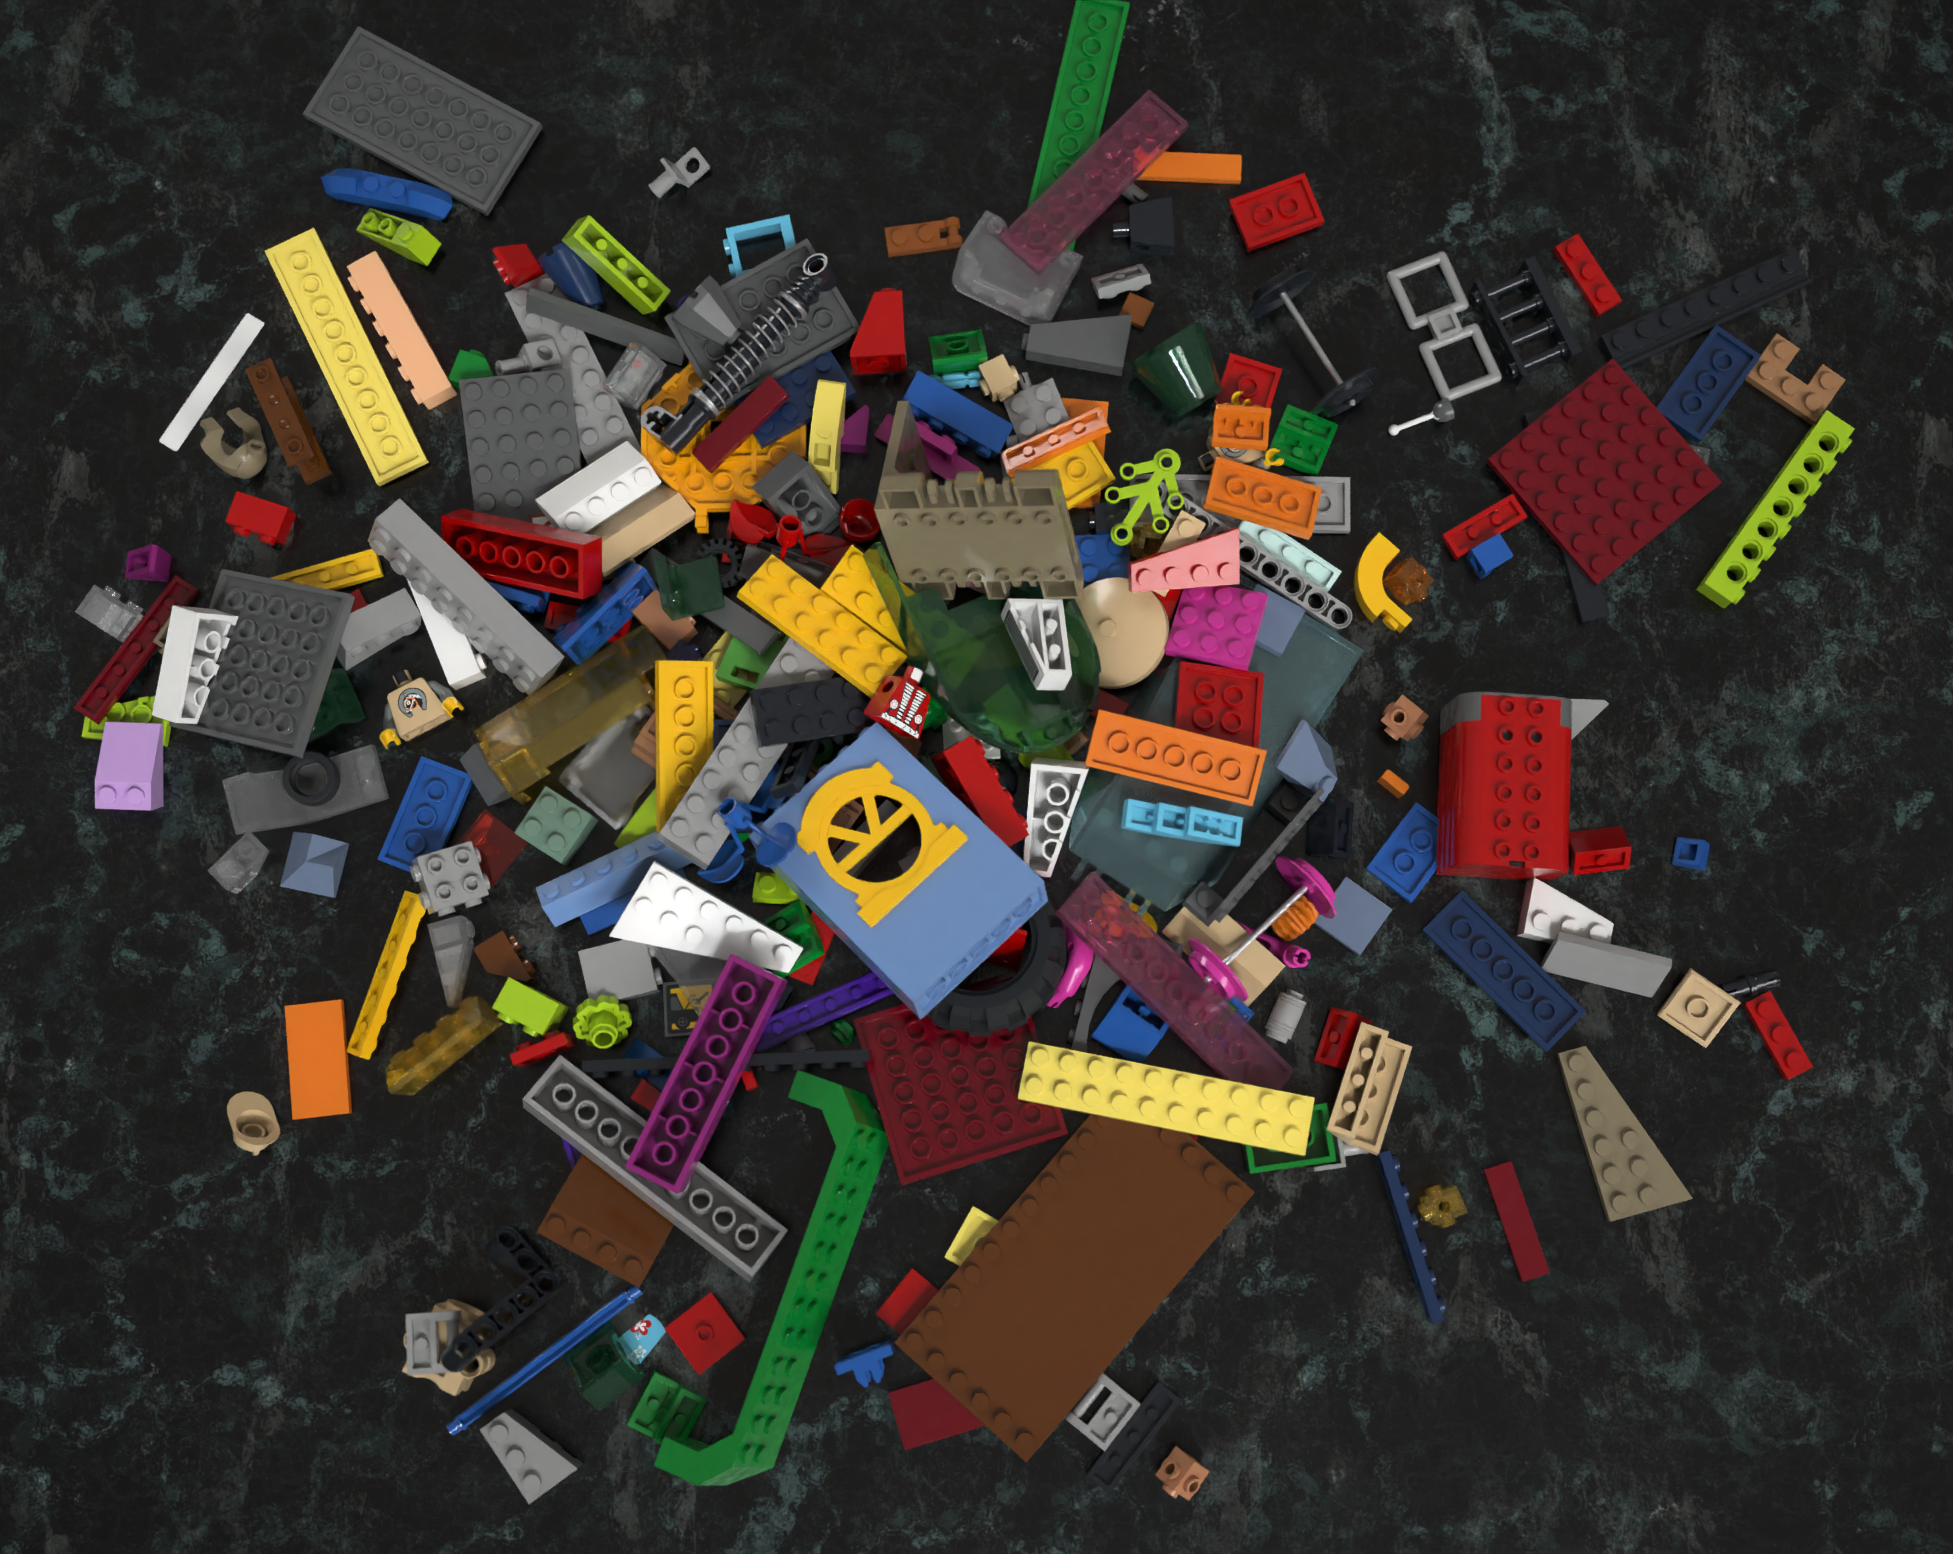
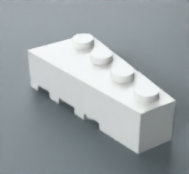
M172 606L153 706V716L174 723H198L210 692L207 685L209 680L217 674L220 666L216 664L222 648H227L230 638L226 636L230 626L236 625L239 616L215 609Z
M1035 757L1031 763L1027 810L1028 828L1026 829L1029 835L1025 837L1023 861L1038 876L1051 877L1089 770V766L1084 765L1085 762Z

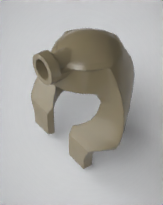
M239 407L227 412V415L243 430V443L238 449L232 448V446L221 440L224 431L212 417L201 420L200 425L205 430L206 436L200 445L219 468L233 477L242 479L251 478L262 470L267 461V450L260 424L253 417L244 413Z

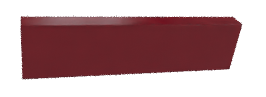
M771 375L768 376L691 453L710 473H713L791 396Z
M1512 1161L1483 1169L1482 1171L1520 1281L1525 1282L1549 1274L1550 1271Z

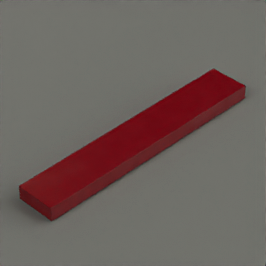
M175 575L73 708L99 725L159 647L153 640L171 616L172 606L190 607L200 594V591Z

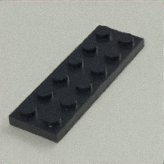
M906 668L898 669L893 676L903 677ZM844 677L749 691L759 748L861 733L866 727H871L876 723V721L863 714L871 698Z

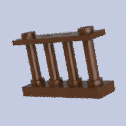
M271 358L245 369L289 467L297 465L307 485L333 474L288 376L280 378Z

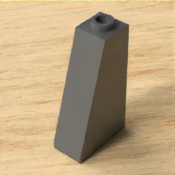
M1121 315L1032 324L1029 334L1024 333L1021 349L1026 350V360L1122 376L1132 316Z

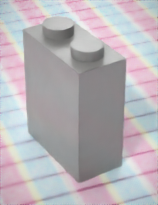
M624 939L578 951L589 999L596 1001L599 996L606 995L617 997L618 1001L622 1002L661 992L660 984H664L661 968H656L654 957L658 956L657 948L654 945Z

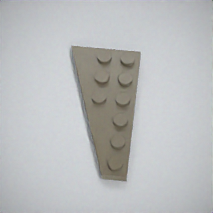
M1582 1046L1557 1053L1556 1057L1607 1221H1615L1693 1199L1588 1048Z

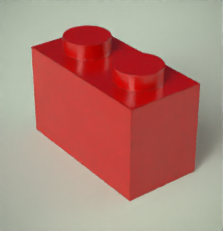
M236 491L225 522L233 528L232 532L248 538L249 534L258 536V540L271 546H274L275 542L285 545L296 514L288 507Z

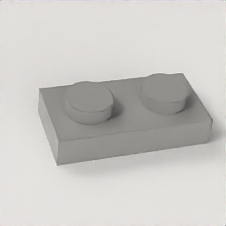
M1143 264L1091 279L1093 290L1099 299L1113 298L1118 293L1128 290H1140L1144 285L1151 284L1149 272Z

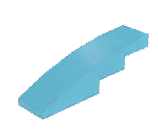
M1126 799L1123 805L1121 829L1182 840L1238 847L1241 841L1243 818L1192 806L1183 808L1160 802L1152 804Z

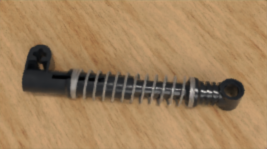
M815 253L806 259L803 264L802 276L797 278L798 281H794L793 286L783 289L778 294L779 300L774 299L778 306L775 311L770 307H766L771 315L768 318L759 315L764 323L760 327L756 323H752L757 331L753 335L749 331H745L750 339L746 343L738 339L741 345H738L736 348L731 347L732 352L729 356L724 355L725 360L722 364L716 363L718 368L714 372L709 371L711 376L707 380L702 379L704 384L700 388L695 387V390L690 392L688 402L675 416L660 406H652L643 413L640 420L641 425L659 445L675 456H678L709 420H714L720 415L719 408H726V400H733L732 394L734 391L740 392V385L747 384V377L754 376V369L762 367L760 359H769L767 351H776L774 343L783 344L781 335L790 336L788 327L797 328L796 319H805L809 313L811 302L816 300L815 297H819L820 292L830 291L837 285L840 278L839 273L827 256L823 253ZM793 320L795 326L790 325L789 323ZM786 328L788 334L783 333L782 331ZM777 336H779L781 342L775 340ZM770 344H772L774 350L768 348ZM763 352L766 354V358L761 356Z

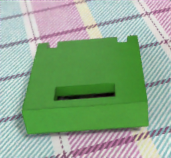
M776 630L779 636L763 656L732 637L715 675L718 681L747 691L755 690L790 637L786 634L782 642L784 633ZM737 668L759 675L756 683L737 678L739 673Z

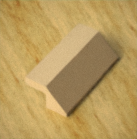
M662 484L586 533L602 537V575L606 577L693 520L695 512L679 492Z
M1185 907L1179 911L1162 931L1172 942L1182 944V951L1188 956L1192 953L1188 941L1190 938H1195L1209 947L1221 960L1226 958L1250 935L1229 915H1226L1220 923L1214 920L1208 927ZM1256 939L1228 965L1247 991L1249 998L1245 1002H1241L1248 1007L1285 967L1280 960Z
M1361 1022L1326 1130L1350 1146L1378 1155L1412 1046L1387 1038L1389 1031Z

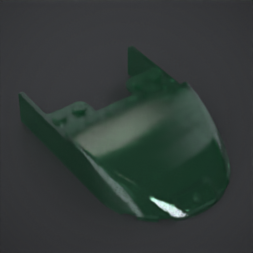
M880 541L874 543L863 554L868 569L910 656L907 661L910 666L923 672L920 682L927 692L963 729L981 741L1004 751L1037 753L1066 742L1084 726L1098 700L1101 664L1097 646L1075 599H1063L1072 676L1064 690H1036L1001 617L1007 599L988 600L986 594L956 608L947 610L942 597L934 590H923L906 597ZM1022 581L1020 587H1013L1011 583L1009 596L1011 599H1044L1040 583L1037 587H1031L1029 581Z

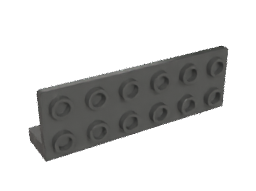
M1284 785L1266 808L1287 825L1286 828L1225 899H1222L1202 881L1182 905L1208 927L1214 920L1220 923L1255 883L1257 878L1272 863L1274 858L1284 849L1291 838L1301 829L1308 818L1323 803L1319 800V797L1325 791L1320 788L1308 802H1305L1287 785Z

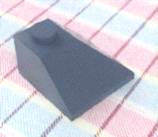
M1302 719L1273 767L1298 792L1312 797L1320 788L1323 789L1325 792L1319 797V800L1324 802L1338 780L1332 748L1306 720Z

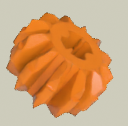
M1302 895L1271 926L1279 937L1288 942L1296 939L1309 929L1318 918L1319 912L1316 910V906Z

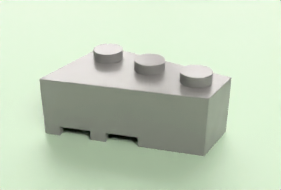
M403 588L349 614L336 654L345 671L404 635H410L418 630L419 626H421L422 616L407 590Z
M512 1408L480 1429L528 1504L584 1464L563 1450L562 1446L558 1443L553 1442L542 1434L537 1427Z

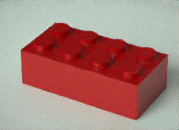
M971 735L930 757L948 790L1008 847L1029 835L1026 830L1028 824L1025 818L1015 811L1012 805L1014 800L1007 789H1003L998 781L1000 778L999 773L992 764H988L983 755L985 754V749L978 739H974Z

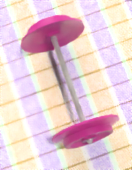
M1279 855L1275 860L1277 868L1295 893L1226 958L1221 960L1218 955L1195 938L1189 939L1188 945L1192 953L1188 960L1200 978L1223 999L1229 1000L1234 996L1238 1000L1245 1002L1249 998L1246 989L1228 965L1302 895L1316 906V910L1322 916L1330 919L1336 916V909L1332 903L1336 899L1333 889L1325 878L1305 860L1299 857H1295L1292 860L1285 856Z

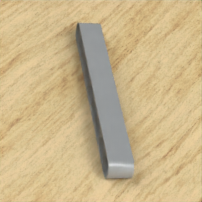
M1161 482L1158 489L1161 493L1160 500L1163 514L1169 522L1174 524L1178 516L1170 513L1167 505V498L1169 497L1167 487ZM1177 496L1170 499V503H1181L1180 498ZM1183 497L1184 511L1195 518L1200 517L1206 521V530L1200 533L1198 541L1204 537L1223 533L1231 529ZM1239 534V550L1247 548L1253 554L1251 562L1248 563L1241 561L1239 558L1241 570L1283 598L1306 610L1307 614L1330 629L1339 630L1351 623L1352 612L1347 605ZM1269 563L1275 567L1276 573L1273 578H1267L1263 575L1262 566ZM1287 579L1297 581L1298 591L1296 593H1289L1286 590L1285 582ZM1311 594H1316L1321 598L1319 609L1309 606L1308 598ZM1335 609L1341 610L1344 614L1342 624H1336L1332 621L1331 614Z

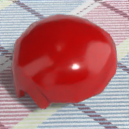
M856 498L849 500L843 506L839 525L842 534L847 539L863 543L871 541L879 533L880 524L874 510L875 504L870 500Z

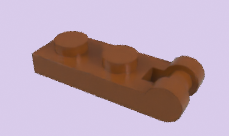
M949 217L940 221L885 228L888 257L961 247L963 241L962 236L958 232L960 228L959 218ZM940 232H948V237L940 239Z

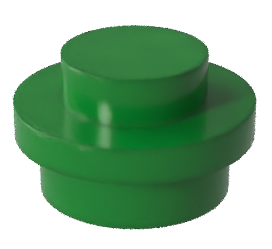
M839 1018L836 1022L832 1021L829 1024L831 1028L829 1033L839 1044L843 1042L850 1044L853 1041L852 1037L856 1033L845 1020Z

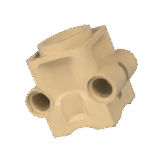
M447 1299L445 1302L435 1304L432 1312L461 1310V1319L458 1320L459 1334L485 1314V1312L454 1299ZM438 1321L440 1363L441 1355L447 1348L446 1321ZM405 1333L403 1341H404V1346H405L406 1349H407V1345H406V1333ZM477 1334L480 1339H483L481 1335ZM490 1348L477 1358L479 1367L475 1366L473 1361L463 1371L411 1376L431 1379L441 1390L456 1396L462 1390H469L474 1377L492 1369L496 1360L495 1354ZM407 1361L402 1370L407 1373Z

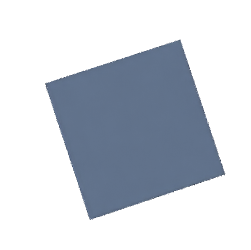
M1256 584L1253 591L1267 593L1268 602L1255 645L1280 658L1306 610L1267 588Z
M1345 877L1334 892L1336 899L1332 903L1336 909V916L1330 919L1319 914L1314 924L1360 956L1392 909L1348 877Z

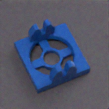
M893 1339L840 1357L834 1365L837 1375L853 1370L856 1380L864 1388L869 1386L868 1382L871 1381V1373L876 1383L881 1382L885 1367L883 1358L893 1355L896 1350Z

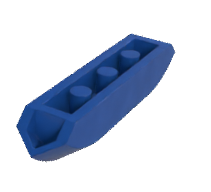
M348 168L334 169L321 177L326 194L344 201L434 220L444 219L453 206L452 197L447 192L410 180Z

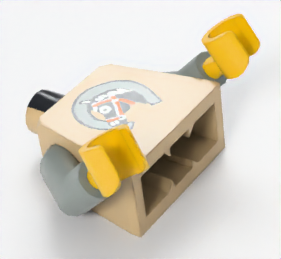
M1244 391L1235 392L1231 398V402L1238 406H1249L1251 400L1246 399L1243 404L1239 403L1238 398ZM1213 423L1208 430L1209 437L1206 442L1209 452L1198 457V461L1205 472L1213 468L1216 456L1265 471L1269 470L1271 465L1281 466L1284 463V459L1281 458L1274 462V455L1281 451L1275 448H1271L1268 451L1211 447Z
M402 670L393 675L398 689L387 695L388 703L384 709L383 732H381L379 738L385 749H388V744L391 741H395L398 746L401 744L399 737L409 741L453 718L452 711L455 708L459 707L462 711L464 707L449 688L436 681H426L423 677L413 681L408 670Z

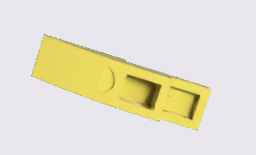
M819 379L811 422L808 463L829 492L836 494L839 489L841 438L844 435L846 383Z

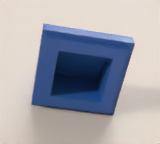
M1677 837L1672 864L1705 871L1710 847L1709 843L1701 839Z

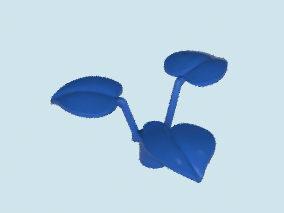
M775 763L756 792L752 805L745 803L743 800L739 802L734 797H728L720 804L718 815L725 820L724 825L729 828L734 840H728L722 844L706 870L701 868L697 871L702 878L713 883H724L735 877L744 864V858L741 854L745 848L735 828L745 829L749 826L765 838L759 845L756 853L758 862L765 867H772L782 862L796 846L798 835L796 829L791 824L786 822L777 823L768 835L752 822L751 811L765 814L768 809L775 810L778 805L785 803L788 799L786 796L775 800L770 792L781 767L778 763Z

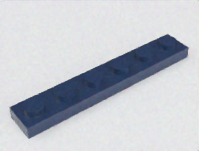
M1390 1150L1380 1151L1375 1157L1427 1322L1432 1324L1444 1321L1442 1313L1446 1312L1441 1296H1436L1433 1285L1436 1284V1278L1431 1267L1427 1268L1424 1256H1427L1425 1243L1422 1238L1418 1239L1415 1228L1418 1227L1416 1215L1413 1210L1409 1211L1406 1200L1409 1199V1193L1404 1182L1400 1183L1397 1174L1400 1171L1398 1158L1395 1154L1391 1155Z

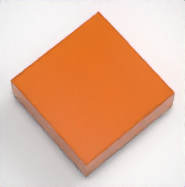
M1386 770L1377 780L1379 784L1398 799L1410 788L1406 782L1390 770Z

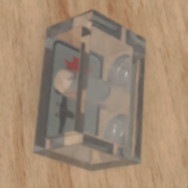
M630 343L601 387L623 406L638 409L647 400L648 392L652 386L661 379L662 371L666 364L644 345Z
M93 585L75 611L121 642L126 640L143 618V615H141L143 609L130 600L124 604L118 600L121 595L108 586L102 590L98 586Z

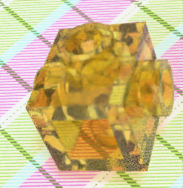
M1143 524L1142 528L1134 527L1133 538L1127 544V549L1130 550V555L1137 558V560L1156 554L1168 534L1155 533L1152 529V524ZM1145 538L1149 539L1147 547H1144Z
M1441 1184L1425 1189L1426 1195L1419 1197L1421 1205L1418 1208L1425 1222L1429 1221L1430 1225H1439L1440 1229L1457 1223L1456 1217L1468 1213L1456 1185L1442 1188ZM1440 1202L1442 1203V1209H1441V1210H1439V1203H1440Z

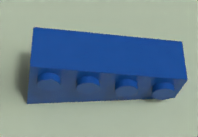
M917 371L910 379L898 400L909 401L915 421L921 420L927 423L932 429L952 438L955 442L975 449L974 451L984 458H995L1000 453L1014 426L920 371Z

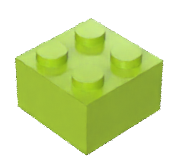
M509 977L492 1008L499 1011L498 1018L517 1026L521 1023L524 1025L522 1029L524 1032L543 1039L544 1035L557 1031L570 1007L519 980Z

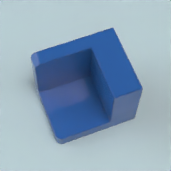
M1500 533L1471 549L1466 555L1467 560L1480 579L1489 575L1494 568L1513 557V553Z

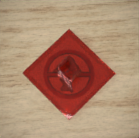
M487 809L480 814L455 844L459 845L472 841L473 847L476 846L481 855L479 866L482 874L485 873L491 887H493L528 845L527 842L516 835L515 832Z

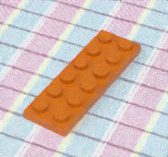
M1098 709L1084 765L1253 806L1267 750Z

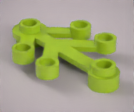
M1162 449L1155 454L1152 461L1135 465L1125 463L1121 466L1119 473L1121 478L1126 481L1132 480L1135 475L1154 473L1148 482L1123 488L1113 486L1106 490L1105 500L1109 504H1116L1122 499L1139 496L1123 523L1116 524L1111 530L1110 538L1115 545L1125 546L1130 543L1133 538L1132 528L1148 502L1150 503L1153 517V531L1163 534L1168 530L1169 521L1163 514L1158 486L1164 478L1169 494L1167 505L1170 509L1178 510L1183 506L1184 498L1179 493L1175 477L1176 472L1180 468L1181 461L1175 451ZM1169 458L1172 461V465L1169 468L1163 467L1162 459ZM1131 467L1133 475L1130 477L1125 476L1123 469ZM1112 490L1116 491L1118 499L1110 500L1108 493ZM1177 496L1180 498L1181 503L1179 506H1173L1170 503V499ZM1163 520L1166 524L1165 529L1158 530L1155 526L1156 521ZM1119 529L1126 530L1127 537L1125 539L1117 537Z

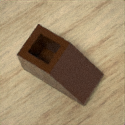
M502 930L473 948L487 973L506 978L510 977L528 983L536 981L533 975L536 969L528 957L525 959L519 952L522 946L513 933L509 935V933Z

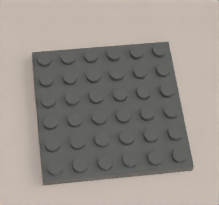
M222 569L208 609H215L239 616L235 626H230L226 636L230 638L227 648H222L216 664L220 666L217 674L209 680L207 685L210 692L198 723L188 724L170 721L169 726L303 758L355 597L348 593Z

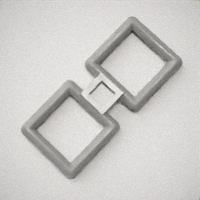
M1440 251L1387 273V280L1409 328L1414 330L1428 324L1434 339L1420 344L1419 351L1442 400L1446 398L1449 401L1497 383L1502 379L1500 370L1479 325L1472 323L1462 327L1456 313L1466 310L1469 302L1445 252ZM1439 264L1456 302L1416 317L1400 279ZM1472 336L1489 374L1449 389L1432 351Z

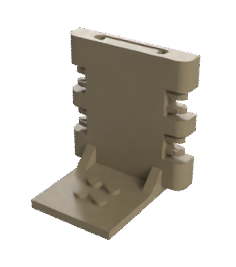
M898 401L874 510L900 583H911L914 592L924 600H954L956 583L958 587H966L967 582H974L975 587H983L984 585L988 600L1008 599L1011 583L1013 587H1020L1022 581H1029L1031 587H1037L1040 583L1044 599H1081L1084 584L1083 567L1058 470H1017L1014 483L1011 477H1005L1002 484H996L994 478H986L984 480L981 471H959L956 475V480L946 479L945 485L939 486L937 480L932 479L930 466L909 401Z

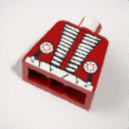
M907 666L903 677L886 676L863 714L901 737L919 739L931 698L928 692L918 687L923 672L915 667Z

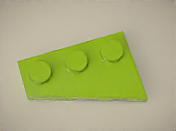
M146 696L130 702L115 703L99 725L85 717L82 737L85 739L102 740L105 722L163 723V747H168L171 726H169L170 721L152 715L155 696Z

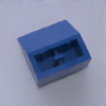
M1129 982L1118 992L1091 1037L1122 1059L1142 1064L1161 1040L1176 1015Z

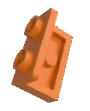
M1216 404L1213 415L1211 447L1267 451L1271 409L1260 405Z

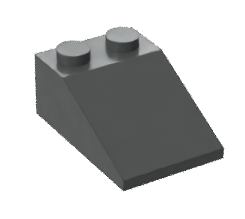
M794 451L789 453L752 487L779 522L785 515H793L801 520L804 540L815 534L829 535L839 526L842 508L811 465Z

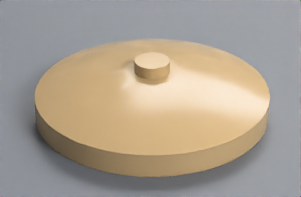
M1106 578L1085 587L1082 592V598L1072 599L1064 614L1071 669L1086 682L1107 689L1128 687L1146 678L1162 660L1169 637V621L1163 604L1152 591L1131 593L1127 578Z

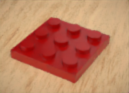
M1181 661L1178 668L1174 727L1259 748L1264 673Z

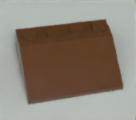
M582 1154L548 1210L537 1233L627 1282L640 1287L674 1224Z

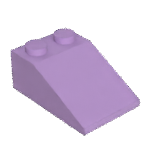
M105 722L95 777V809L151 811L163 807V723Z

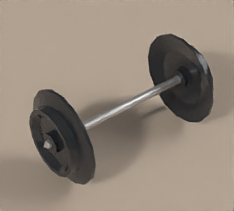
M1294 266L1272 277L1255 291L1252 296L1254 303L1248 310V315L1253 318L1262 316L1285 303L1337 384V387L1315 403L1310 413L1318 415L1324 412L1327 417H1333L1355 406V404L1375 389L1376 385L1373 379L1379 374L1380 369L1379 367H1372L1344 382L1342 381L1291 301L1293 297L1313 281L1317 271L1314 268L1302 270L1300 266Z

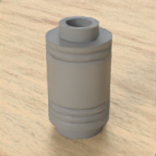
M1287 989L1286 993H1279L1280 995L1265 1026V1029H1267L1265 1035L1285 1044L1288 1039L1291 1040L1306 1005V1002L1302 1001L1304 995Z

